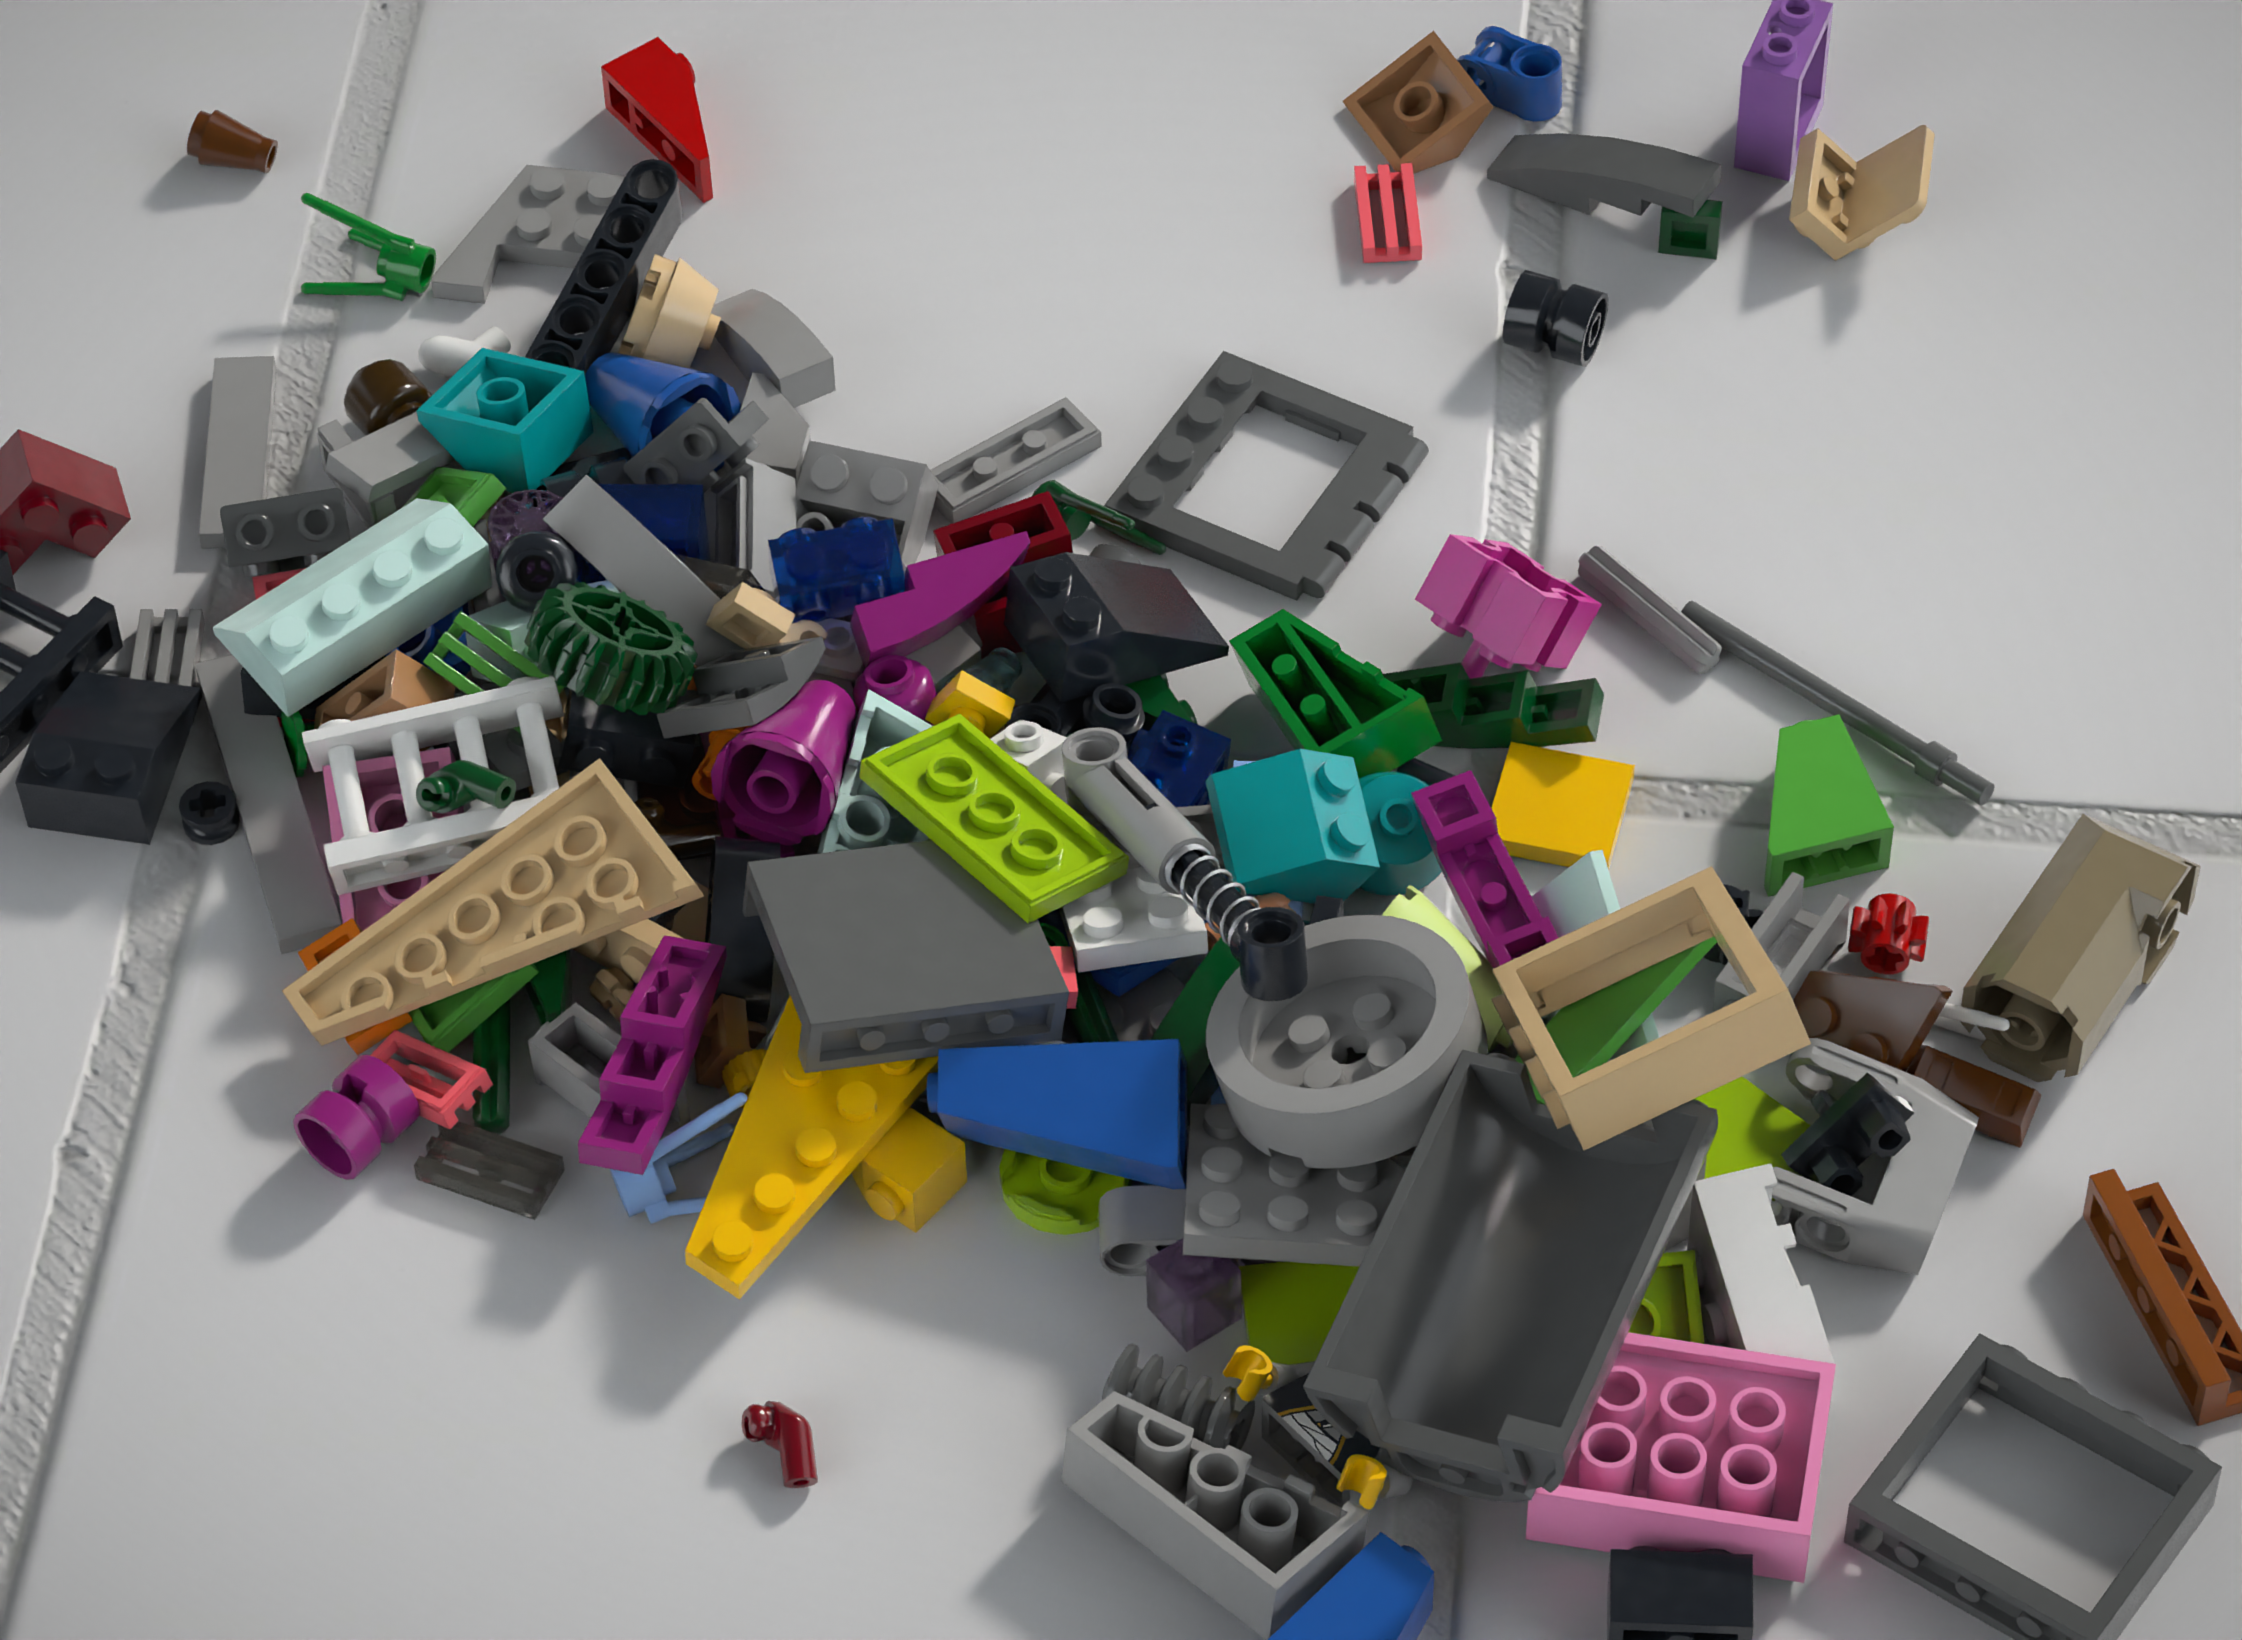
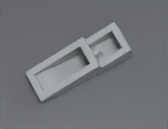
M750 289L713 305L711 314L721 317L714 337L748 382H750L752 372L765 374L794 408L836 391L833 356L815 334L781 302L764 292Z

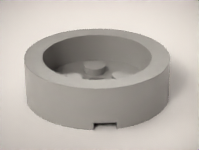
M1353 915L1306 925L1305 940L1308 971L1306 987L1301 993L1290 999L1282 1001L1259 1000L1244 991L1241 985L1239 967L1218 993L1209 1014L1206 1028V1047L1211 1065L1235 1125L1240 1133L1261 1152L1271 1157L1275 1151L1302 1158L1305 1167L1311 1168L1354 1167L1390 1158L1418 1145L1462 1050L1487 1055V1034L1465 966L1455 949L1443 937L1427 927L1406 919L1382 915ZM1353 1047L1355 1053L1367 1054L1355 1063L1340 1064L1348 1056L1347 1049Z

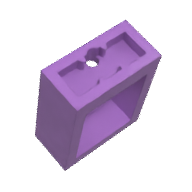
M1772 0L1742 65L1734 168L1790 181L1797 165L1800 138L1812 132L1824 104L1833 3L1821 0Z

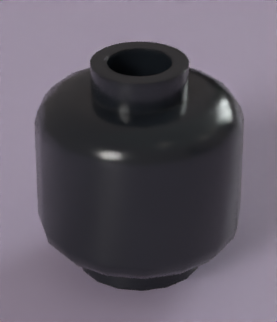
M532 530L517 535L503 547L496 562L495 578L501 594L512 606L524 612L532 613L537 602L542 600L547 589L556 588L558 584L562 583L574 586L578 582L579 564L574 550L562 537L549 531ZM541 558L549 563L551 571L542 568ZM534 559L535 570L528 574V564ZM539 574L548 578L543 582L532 580Z

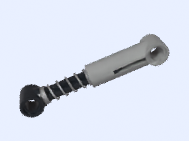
M1087 728L1069 735L1062 745L1067 804L1079 815L1095 817L1168 893L1181 894L1183 900L1188 905L1194 907L1196 914L1202 919L1207 920L1209 927L1215 933L1221 935L1223 942L1230 947L1232 956L1240 963L1241 985L1247 994L1263 1001H1282L1301 993L1306 987L1308 980L1305 925L1301 916L1292 910L1281 907L1260 908L1258 901L1254 897L1246 896L1243 885L1232 883V874L1228 870L1219 869L1220 866L1216 859L1213 845L1127 759L1126 741L1121 734L1107 728ZM1186 894H1188L1193 899V902L1187 897ZM1213 922H1215V923L1220 927V929H1218V928L1213 924Z

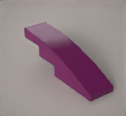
M663 936L620 1016L621 1039L599 1078L600 1102L578 1141L579 1163L634 1174H644L667 1126L688 1075L727 958L726 946Z

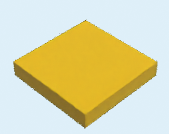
M1511 742L1491 807L1497 820L1498 834L1509 855L1570 867L1588 852L1603 850L1609 870L1634 781L1635 765Z

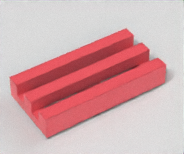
M1412 163L1401 164L1400 172L1391 173L1389 164L1377 165V173L1367 174L1366 165L1354 166V186L1363 263L1422 260V239ZM1392 189H1401L1408 246L1399 247ZM1369 190H1379L1386 244V247L1375 248Z
M394 1030L370 1055L389 1065L403 1078L419 1103V1116L447 1129H451L459 1121L454 1112L457 1108L468 1111L476 1103L472 1096L475 1089L485 1093L493 1085L486 1069L398 1030ZM395 1053L457 1082L451 1085L430 1076L427 1070L414 1064H403L392 1059L391 1056Z

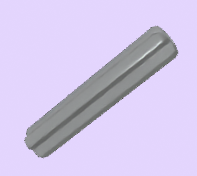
M1593 546L1587 553H1583L1578 560L1580 564L1577 570L1578 574L1696 673L1705 674L1711 667H1715L1721 659V645L1602 546Z

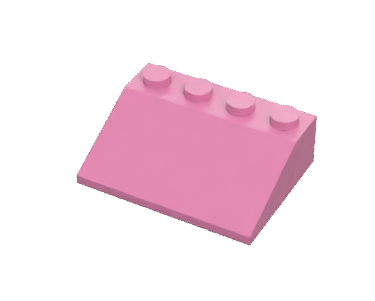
M1628 1332L1562 1482L1551 1493L1542 1487L1536 1488L1532 1500H1528L1526 1539L1603 1552H1610L1611 1549L1629 1550L1638 1546H1650L1661 1551L1701 1552L1707 1549H1722L1732 1554H1753V1575L1804 1583L1836 1364Z

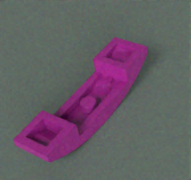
M1471 770L1411 793L1413 804L1418 811L1425 834L1449 888L1470 930L1493 969L1559 938L1548 916L1542 918L1500 838L1496 817Z

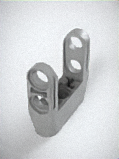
M1809 1038L1811 1044L1791 1053L1786 1065V1076L1803 1097L1811 1101V1098L1818 1091L1824 1090L1838 1100L1866 1073H1869L1888 1091L1906 1100L1914 1111V1114L1905 1122L1911 1140L1895 1156L1890 1157L1872 1205L1782 1168L1773 1167L1777 1185L1772 1189V1198L1777 1201L1771 1200V1208L1776 1224L1781 1226L1790 1223L1797 1243L1846 1263L1918 1275L1937 1230L1979 1117L1919 1077L1832 1042L1818 1038ZM1805 1065H1814L1826 1071L1829 1075L1816 1073ZM1817 1217L1831 1220L1840 1226L1826 1223L1824 1221L1819 1220Z

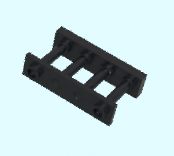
M0 549V610L54 637L38 654L31 657L0 642V670L15 677L0 692L1 773L30 743L36 728L81 671L98 673L123 647L114 605L94 596L77 614L68 617L16 591L8 553Z

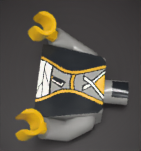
M1242 1345L1236 1349L1223 1370V1375L1226 1378L1235 1377L1242 1380L1237 1387V1394L1243 1401H1252L1257 1394L1265 1396L1262 1398V1438L1310 1484L1315 1485V1489L1329 1502L1342 1508L1345 1502L1349 1501L1369 1510L1374 1507L1376 1500L1403 1496L1410 1491L1414 1478L1375 1459L1380 1447L1371 1445L1369 1439L1357 1430L1352 1438L1346 1439L1314 1407L1303 1386L1315 1361L1289 1365L1274 1363L1270 1361L1264 1352L1255 1347Z

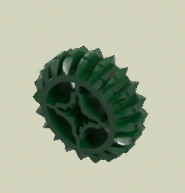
M576 582L574 586L562 583L558 584L556 588L547 589L542 600L537 602L527 624L528 632L524 643L528 646L527 655L534 662L538 663V669L543 674L551 675L555 678L554 682L557 686L568 687L576 692L577 697H587L594 700L598 706L601 704L609 705L620 713L631 709L638 715H647L649 711L665 713L667 708L676 706L680 697L686 693L695 672L694 664L698 656L697 652L693 649L694 641L689 635L683 633V628L679 623L667 620V615L664 611L654 610L645 604V600L637 601L628 597L624 591L616 593L608 590L604 585H598L596 588H593L584 582Z

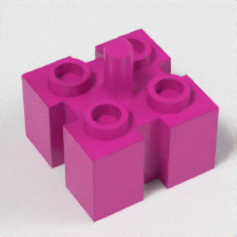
M1450 534L1415 598L1416 601L1434 612L1430 620L1439 628L1458 637H1464L1466 631L1473 634L1472 638L1474 640L1461 662L1470 679L1482 677L1490 661L1507 669H1511L1513 664L1517 663L1535 672H1539L1542 665L1545 667L1567 669L1602 604L1566 580L1555 578L1543 570V565L1507 542L1484 539L1483 543L1473 537Z

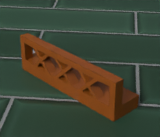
M2115 1169L2090 1175L2083 1217L2197 1426L2242 1413V1390L2229 1393L2231 1378L2225 1369L2228 1368L2242 1374V1331L2159 1182L2127 1191ZM2150 1207L2160 1225L2154 1238L2140 1216L2139 1210ZM2165 1238H2167L2170 1244L2164 1242ZM2166 1262L2185 1270L2189 1279L2183 1290H2181ZM2194 1290H2196L2198 1296L2193 1295ZM2196 1315L2213 1321L2218 1330L2213 1343L2210 1342ZM2223 1343L2226 1344L2228 1349L2222 1347Z

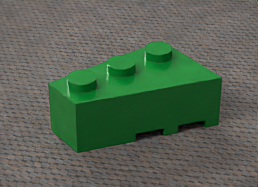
M1284 609L1229 640L1249 686L1294 750L1306 749L1353 757L1359 779L1373 773L1391 772L1442 741L1424 696L1411 688L1405 691L1386 679L1381 669L1368 661L1362 664L1344 653L1339 643Z

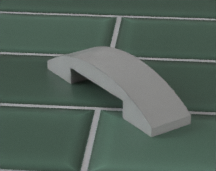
M585 475L543 518V521L555 533L562 537L588 564L590 563L620 593L624 591L628 597L637 601L645 600V604L650 608L664 611L667 615V620L679 623L683 628V633L689 635L694 641L693 649L698 654L694 664L696 667L702 666L731 651L744 649L706 625L713 606L721 599L589 476Z

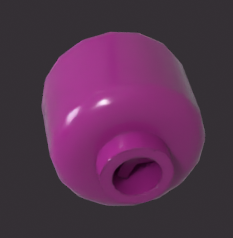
M900 655L883 656L871 662L855 680L852 695L857 714L869 689L934 726L925 718L930 704L937 694L929 669L920 662Z

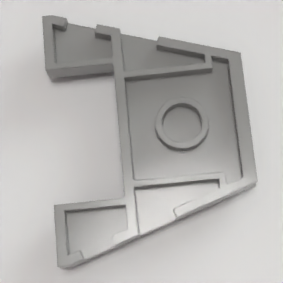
M526 165L435 272L431 280L433 297L485 304L499 261L574 269L623 182L625 175Z

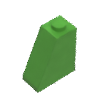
M1840 715L1817 720H1804L1795 725L1780 728L1764 889L1768 897L1778 893L1792 872L1804 877L1803 888L1889 868L1894 826Z

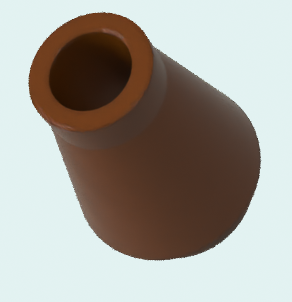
M215 110L212 114L200 111L192 124L187 142V154L197 157L200 165L257 170L266 174L273 166L278 148L277 140L261 135L219 110Z

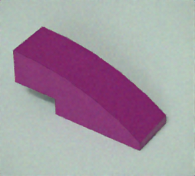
M1027 531L907 565L901 584L904 592L855 606L850 628L864 668H867L871 662L883 656L900 655L905 657L940 639L970 618L1009 580L1010 567L1021 565L1024 562L1031 543Z

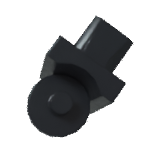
M1866 1073L1838 1100L1824 1090L1818 1091L1811 1098V1104L1820 1117L1781 1156L1788 1167L1804 1178L1852 1196L1863 1186L1862 1180L1864 1176L1858 1169V1166L1873 1152L1882 1158L1895 1156L1911 1140L1905 1122L1914 1114V1111L1906 1100L1888 1091L1872 1075Z

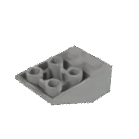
M809 440L796 488V602L789 607L778 604L787 609L835 619L804 584L803 559L860 516L875 531L880 528L885 529L899 545L903 554L901 560L906 566L914 564L925 540L939 483L927 464Z

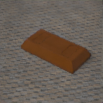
M1921 1045L1906 1072L1925 1080L1979 1117L1975 1128L1976 1131L2018 1148L2022 1146L2042 1096L2034 1088L1927 1045Z

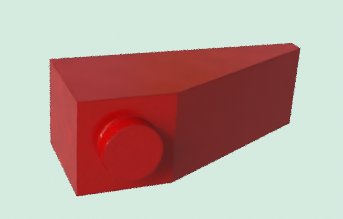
M656 37L602 65L601 72L606 109L654 156L670 164L677 172L678 179L703 203L713 198L710 159L694 87L695 73L688 59L682 53L673 52L659 37Z

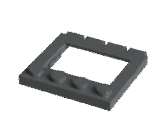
M1223 351L1104 506L1133 519L1135 529L1164 543L1166 547L1296 601L1302 593L1315 598H1322L1345 568V562L1351 560L1374 528V522H1378L1403 489V483L1409 481L1428 455L1429 449L1422 440L1413 437V426ZM1256 405L1284 416L1285 421L1337 442L1342 439L1357 445L1351 456L1280 551L1174 508V504L1184 491H1191L1202 477L1204 465L1213 453L1221 452L1231 439L1233 427L1243 414L1250 413Z

